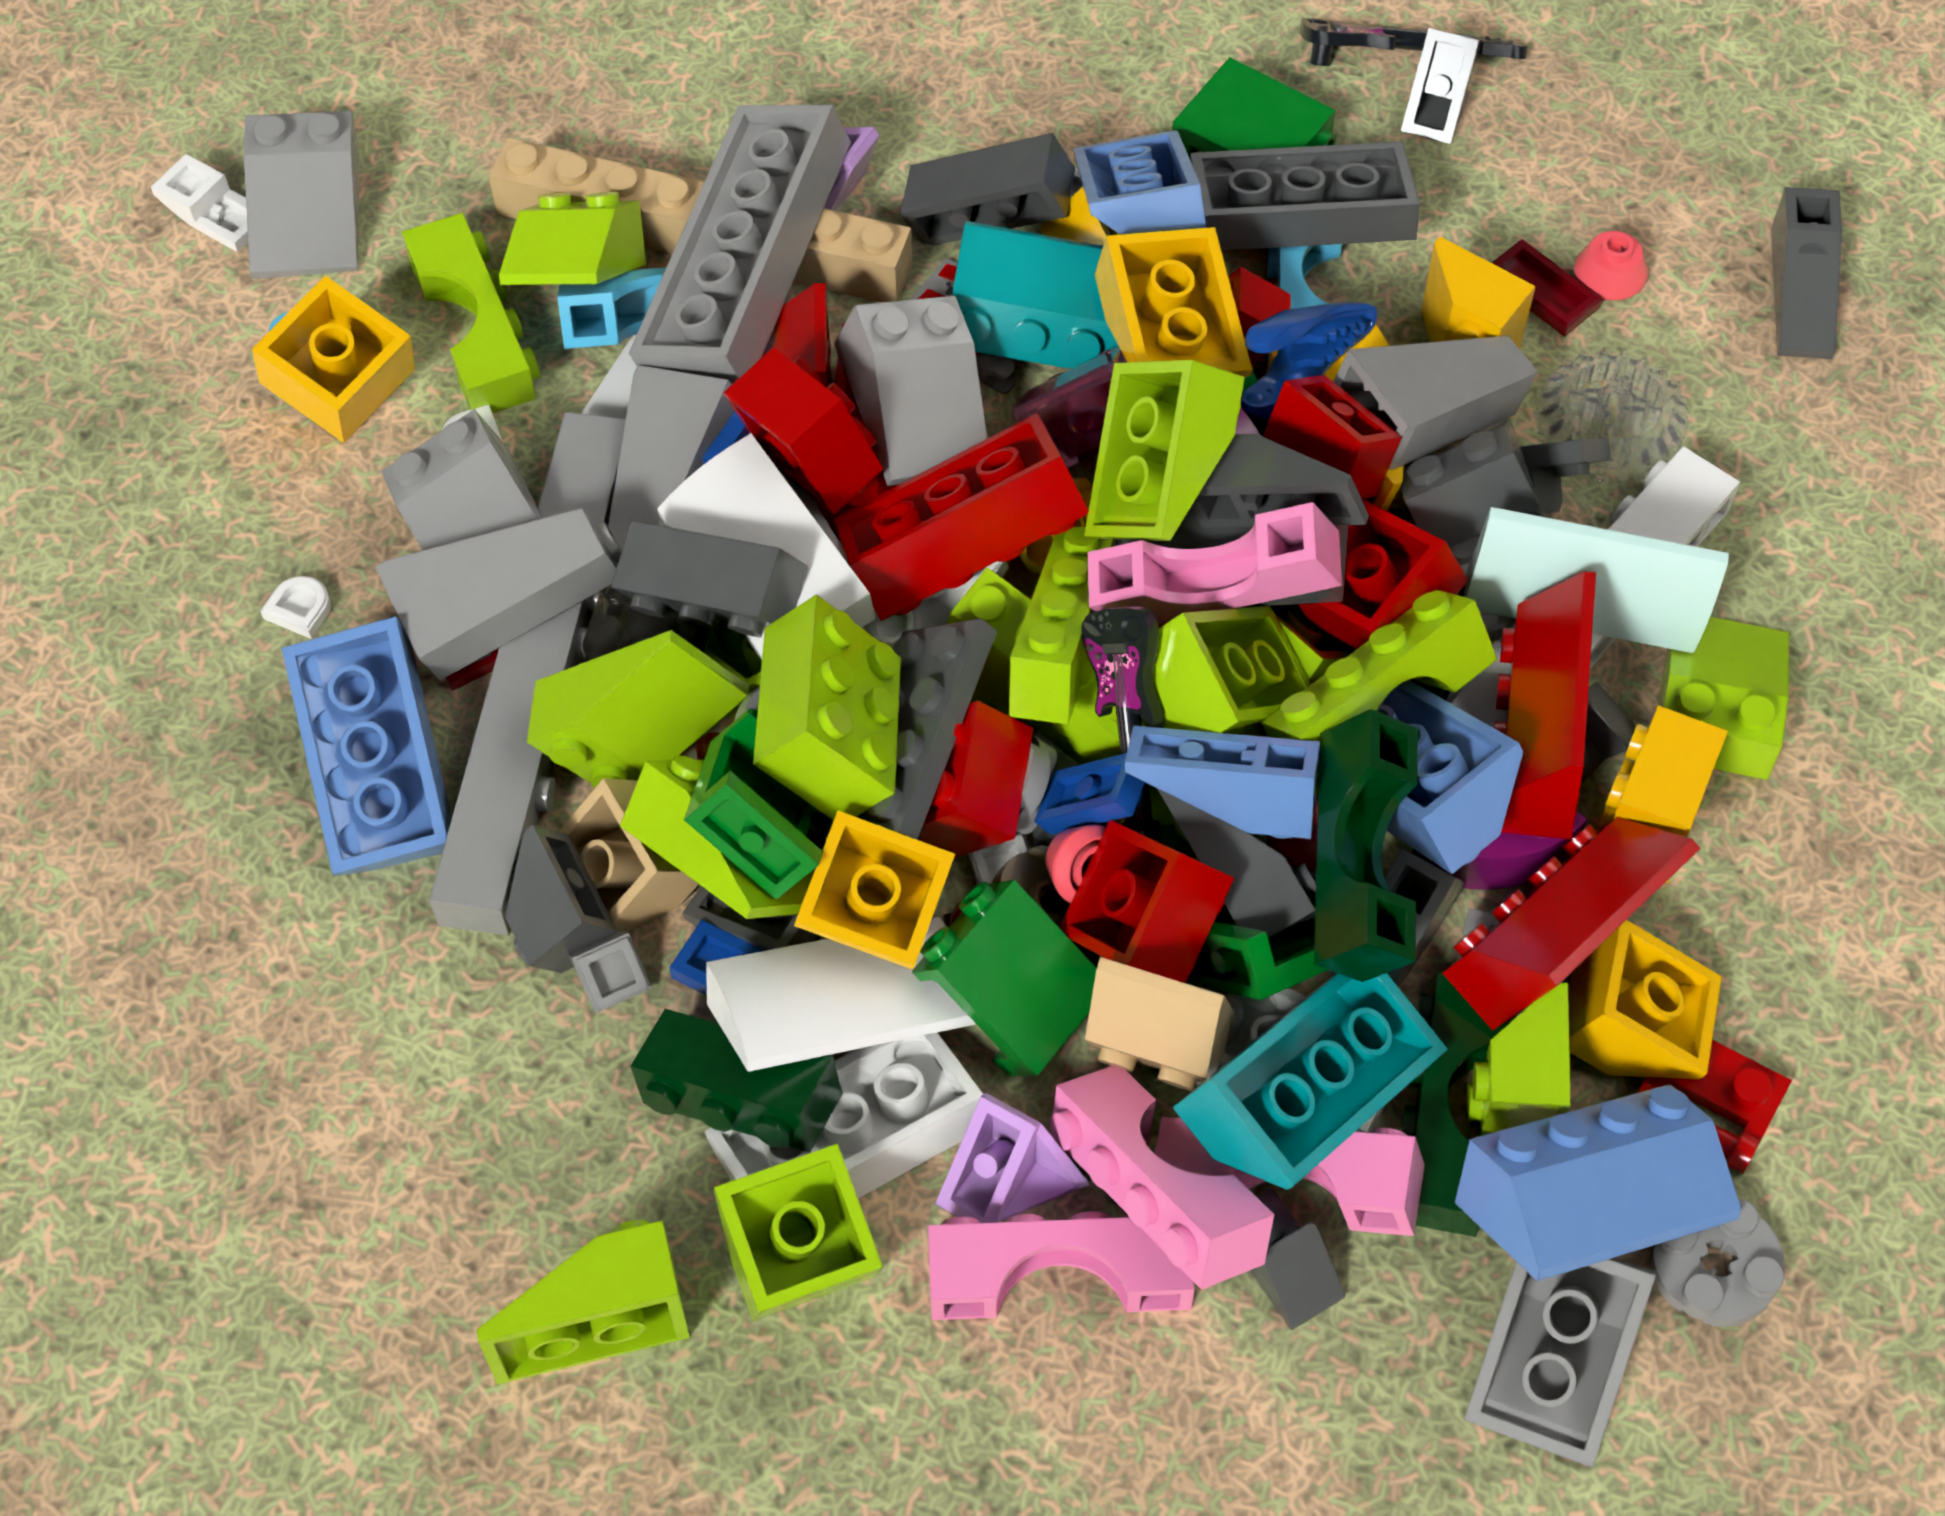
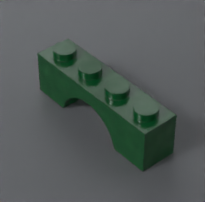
M1369 709L1320 733L1314 965L1361 982L1416 962V901L1395 894L1388 887L1382 868V849L1391 818L1403 799L1417 786L1418 728L1373 709Z
M1438 972L1432 994L1421 992L1417 1011L1448 1050L1408 1084L1418 1087L1416 1106L1405 1104L1400 1131L1404 1132L1407 1136H1415L1425 1163L1416 1226L1476 1237L1479 1226L1455 1204L1469 1141L1462 1135L1452 1119L1448 1105V1090L1458 1079L1473 1071L1474 1062H1484L1491 1039L1509 1024V1020L1492 1031L1442 972Z

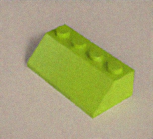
M988 567L950 612L947 624L981 618L997 630L970 703L980 701L1009 716L1010 656L1031 599ZM1086 651L1083 661L1080 692L1069 725L1012 717L1033 727V734L1038 731L1080 765L1121 754L1116 707L1113 706L1112 713L1107 716L1098 717L1095 712L1098 691L1097 681ZM1141 717V719H1142V726H1145V727H1146V723H1145V721L1143 720V718Z

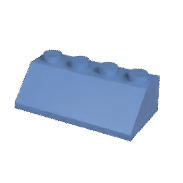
M1177 130L1073 148L1076 165L1091 215L1118 234L1206 228L1200 182Z
M1407 680L1394 688L1377 710L1382 714L1418 728L1417 786L1403 799L1396 809L1388 825L1387 832L1453 874L1463 865L1473 861L1485 847L1500 836L1523 750L1519 742L1416 683Z
M1670 1084L1470 1139L1455 1199V1204L1536 1281L1738 1220L1741 1213L1738 1196L1713 1120L1694 1105L1684 1093L1675 1089Z

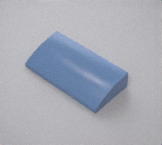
M395 616L283 647L282 653L332 874L334 876L366 872L442 854L452 815L412 644L402 622Z

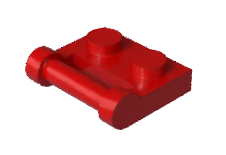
M1712 1039L1708 1071L1705 1076L1700 1079L1646 1077L1638 1093L1670 1084L1675 1089L1684 1093L1689 1100L1745 1128L1741 1137H1738L1715 1125L1724 1156L1728 1159V1167L1744 1174L1792 1080Z

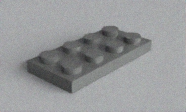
M983 619L903 631L901 637L892 649L901 657L895 794L856 816L857 818L918 840L957 738L953 735L956 723L962 724L997 633V630ZM830 817L821 836V839L825 842L834 821Z

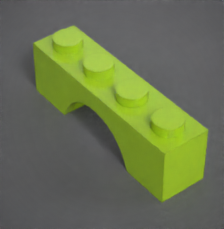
M463 212L402 231L409 263L425 301L455 303L468 309L476 316L475 323L470 332L450 349L457 379L470 410L489 405L493 414L535 400L536 395L533 381L541 378L540 370L531 347L521 350L518 340L523 339L524 335L515 309L512 307L504 310L501 301L506 300L507 295L504 285H500L497 268L489 271L486 268L485 262L490 261V255L482 232L478 230L471 233Z
M1074 527L1054 536L1010 656V717L1069 725L1080 692L1085 655L1081 625L1085 617L1094 612L1089 607L1088 552L1115 546V539H1092L1085 537L1086 527Z
M1436 589L1418 597L1414 601L1412 608L1391 624L1375 630L1370 635L1369 641L1348 657L1332 663L1322 677L1302 692L1295 693L1286 698L1281 704L1280 709L1261 722L1267 737L1320 742V733L1369 709L1377 711L1383 700L1394 688L1412 678L1421 683L1454 693L1497 660L1476 601ZM1318 771V789H1317V793L1319 792V771Z

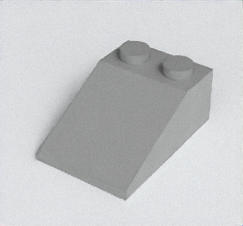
M352 111L245 115L244 171L251 279L358 271L359 147Z
M956 296L855 305L834 342V346L864 425L876 440L873 449L883 467L882 473L887 486L899 485L986 440L987 432L974 342Z
M475 409L457 421L448 424L441 432L411 452L403 454L393 464L381 471L398 510L422 550L542 519L509 449Z
M1615 1257L1536 1281L1516 1262L1464 1420L1593 1468L1657 1271Z

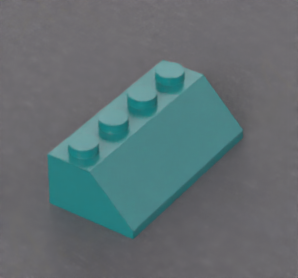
M965 221L952 296H956L973 339L975 352L1112 377L1114 363H1126L1127 361L1106 323L1095 279V271L1103 246Z
M1335 973L1172 1108L1214 1160L1288 1190L1428 1068L1448 1048L1387 973L1364 982Z

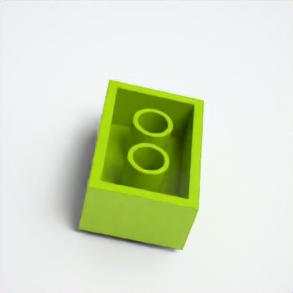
M817 594L767 626L764 631L753 764L833 820L837 811L856 817L895 794L901 657L888 644L877 640L854 623L848 614L837 610Z
M1271 606L1184 612L1158 629L1157 653L1153 666V685L1162 709L1164 728L1267 737L1261 722L1280 709L1281 704L1286 698L1295 693L1302 692L1311 685Z

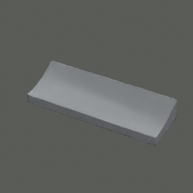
M738 105L630 348L629 355L636 366L642 365L726 379L733 384L762 358L851 144L833 105Z

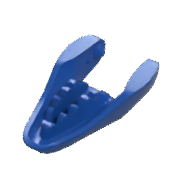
M1341 302L1292 308L1279 312L1249 328L1246 334L1245 346L1250 351L1271 353L1278 350V353L1271 362L1267 375L1244 391L1241 399V408L1253 416L1270 419L1284 381L1324 375L1341 356L1371 332L1377 321V308L1362 302Z

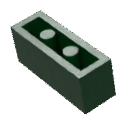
M664 1009L630 1066L643 1104H646L658 1113L664 1115L677 1113L700 1120L718 1131L734 1130L758 1137L764 1143L775 1148H786L788 1146L811 1153L843 1094L832 1055L748 1072L718 1023L669 1009Z

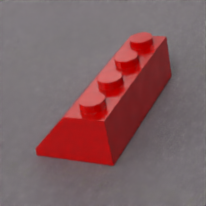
M1038 413L839 515L834 518V522L849 564L870 593L873 608L882 621L892 615H904L913 611L922 603L923 599L944 588L952 589L965 584L973 577L975 572L996 561L1005 562L1016 558L1025 550L1027 545L1047 535H1058L1066 532L1077 523L1078 519L1088 514V508Z
M1583 571L1519 603L1517 606L1515 628L1503 627L1499 663L1511 664L1510 675L1499 674L1495 709L1506 710L1507 717L1506 722L1495 721L1494 729L1519 742L1523 755L1501 833L1572 839L1584 767L1596 572Z
M1620 817L1613 819L1598 832L1591 824H1588L1562 846V849L1569 855L1562 863L1553 856L1526 879L1534 889L1526 896L1517 889L1490 912L1496 919V924L1488 930L1481 922L1453 946L1460 957L1442 974L1493 1031L1557 987L1701 849L1691 838Z

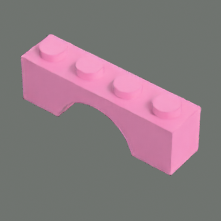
M1313 502L1255 515V523L1247 534L1235 541L1215 547L1176 549L1140 540L1088 552L1089 607L1094 612L1113 607H1145L1154 613L1158 624L1168 623L1184 612L1234 609L1342 586L1339 530Z
M1110 1066L1056 1086L1053 1115L1050 1119V1135L1090 1175L1095 1185L1104 1189L1128 1214L1130 1220L1137 1227L1142 1228L1167 1254L1169 1260L1176 1267L1181 1268L1201 1290L1265 1265L1274 1213L1234 1175L1210 1176L1195 1174L1176 1168L1156 1156L1148 1147L1156 1099L1126 1070Z
M1161 1117L1154 1154L1166 1163L1195 1174L1210 1176L1234 1175L1248 1189L1265 1182L1260 1178L1214 1160L1181 1118ZM1376 1128L1370 1133L1354 1132L1302 1178L1319 1184L1337 1199L1351 1231L1414 1236L1425 1167L1415 1136H1407L1404 1132L1392 1128Z
M1088 1211L1075 1214L1070 1220L1044 1221V1218L1039 1215L1020 1214L1008 1218L1006 1222L980 1223L979 1220L972 1217H953L944 1220L941 1225H928L932 1320L997 1318L1005 1297L1016 1283L1034 1271L1051 1266L1077 1267L1099 1276L1112 1287L1121 1300L1126 1312L1192 1310L1195 1290L1194 1282L1181 1268L1176 1267L1169 1260L1167 1254L1142 1228L1137 1227L1129 1217L1109 1218L1105 1213Z

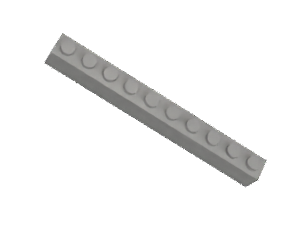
M564 412L538 506L542 518L582 508L595 526L603 522L608 526L626 419ZM606 588L499 647L429 899L438 926L509 936L511 928L505 918L523 834L532 824L538 825L541 812H551L556 793L555 778L550 777L554 762L549 756L527 743L535 681L579 665L580 662L584 663L591 660L594 648V631L589 626L592 614L602 615L606 602Z

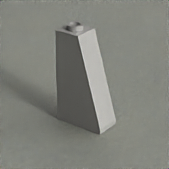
M1509 336L1349 349L1333 382L1402 436L1388 469L1392 470L1514 416L1538 371Z
M637 365L632 379L608 527L619 544L621 551L623 550L632 520L667 527L658 513V507L682 482L704 465L702 457L735 412L723 394L732 385L729 380ZM621 553L613 557L617 563H619Z
M579 508L386 560L375 566L418 658L441 681L611 585L617 569V564L613 557L622 553L607 524L603 522L595 526L585 511Z

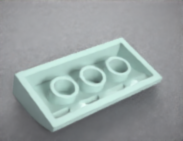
M1490 507L1467 569L1466 578L1468 581L1465 584L1464 597L1475 600L1479 612L1516 619L1519 603L1583 571L1596 572L1592 634L1694 653L1715 605L1728 565L1729 553Z

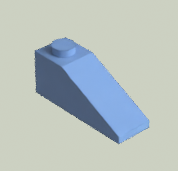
M1133 726L1125 759L1126 773L1247 833L1270 835L1280 839L1291 837L1311 839L1317 804L1319 741Z

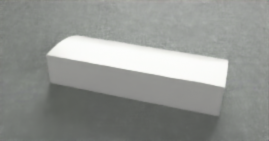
M751 433L701 466L682 482L658 507V513L667 527L778 547L806 564L808 568L796 607L817 594L837 610L848 614L854 623L860 627L876 619L868 590ZM764 632L761 638L744 634L762 660Z
M940 917L932 918L923 945L936 931L946 927ZM831 939L706 962L707 1005L748 1072L976 1024L937 982L933 980L919 981L912 973V969ZM921 952L919 953V956H918V959H917V961H916L915 966H916V965L920 962V960L924 957V956L921 954Z
M938 1033L856 1049L834 1061L843 1094L811 1153L838 1143L856 1195L860 1198L962 1142L983 1093ZM713 1128L705 1130L712 1149L731 1181L809 1154V1152L788 1146L786 1148H775L764 1143L758 1137L734 1130L726 1132Z

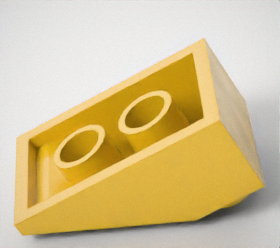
M1215 227L1106 236L1095 271V279L1106 323L1127 362L1194 360L1240 376L1247 377L1251 375L1252 366L1247 347L1245 346L1240 320Z

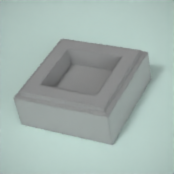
M625 929L569 954L586 997L595 1013L652 988L629 932Z

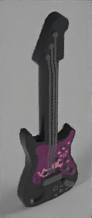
M1314 18L1301 19L1299 32L1303 39L1313 43L1310 63L1318 66H1330L1333 45L1422 51L1427 35L1425 30L1402 29L1395 26L1351 24ZM1458 34L1481 40L1477 54L1526 59L1528 48L1526 44L1513 42L1510 39L1508 41L1501 40L1502 38L1492 39L1490 36L1476 37L1469 34Z
M1140 606L1113 607L1088 614L1081 625L1085 651L1097 681L1098 691L1095 712L1098 717L1107 716L1112 713L1113 706L1116 707L1121 754L1127 753L1133 726H1142L1141 717L1145 721L1146 727L1164 728L1162 709L1153 685V666L1158 643V623L1151 610ZM1145 782L1142 800L1134 810L1133 816H1129L1128 822L1123 823V826L1157 841L1160 823L1157 820H1152L1149 784Z

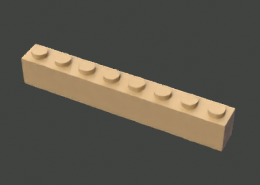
M508 137L488 176L497 215L513 219L517 218L519 210L538 205V196L544 194L570 193L571 202H585L586 195L618 192L619 201L640 200L645 249L671 255L705 182ZM824 208L793 282L808 286L814 283H826V290L882 303L899 301L913 267L911 227Z

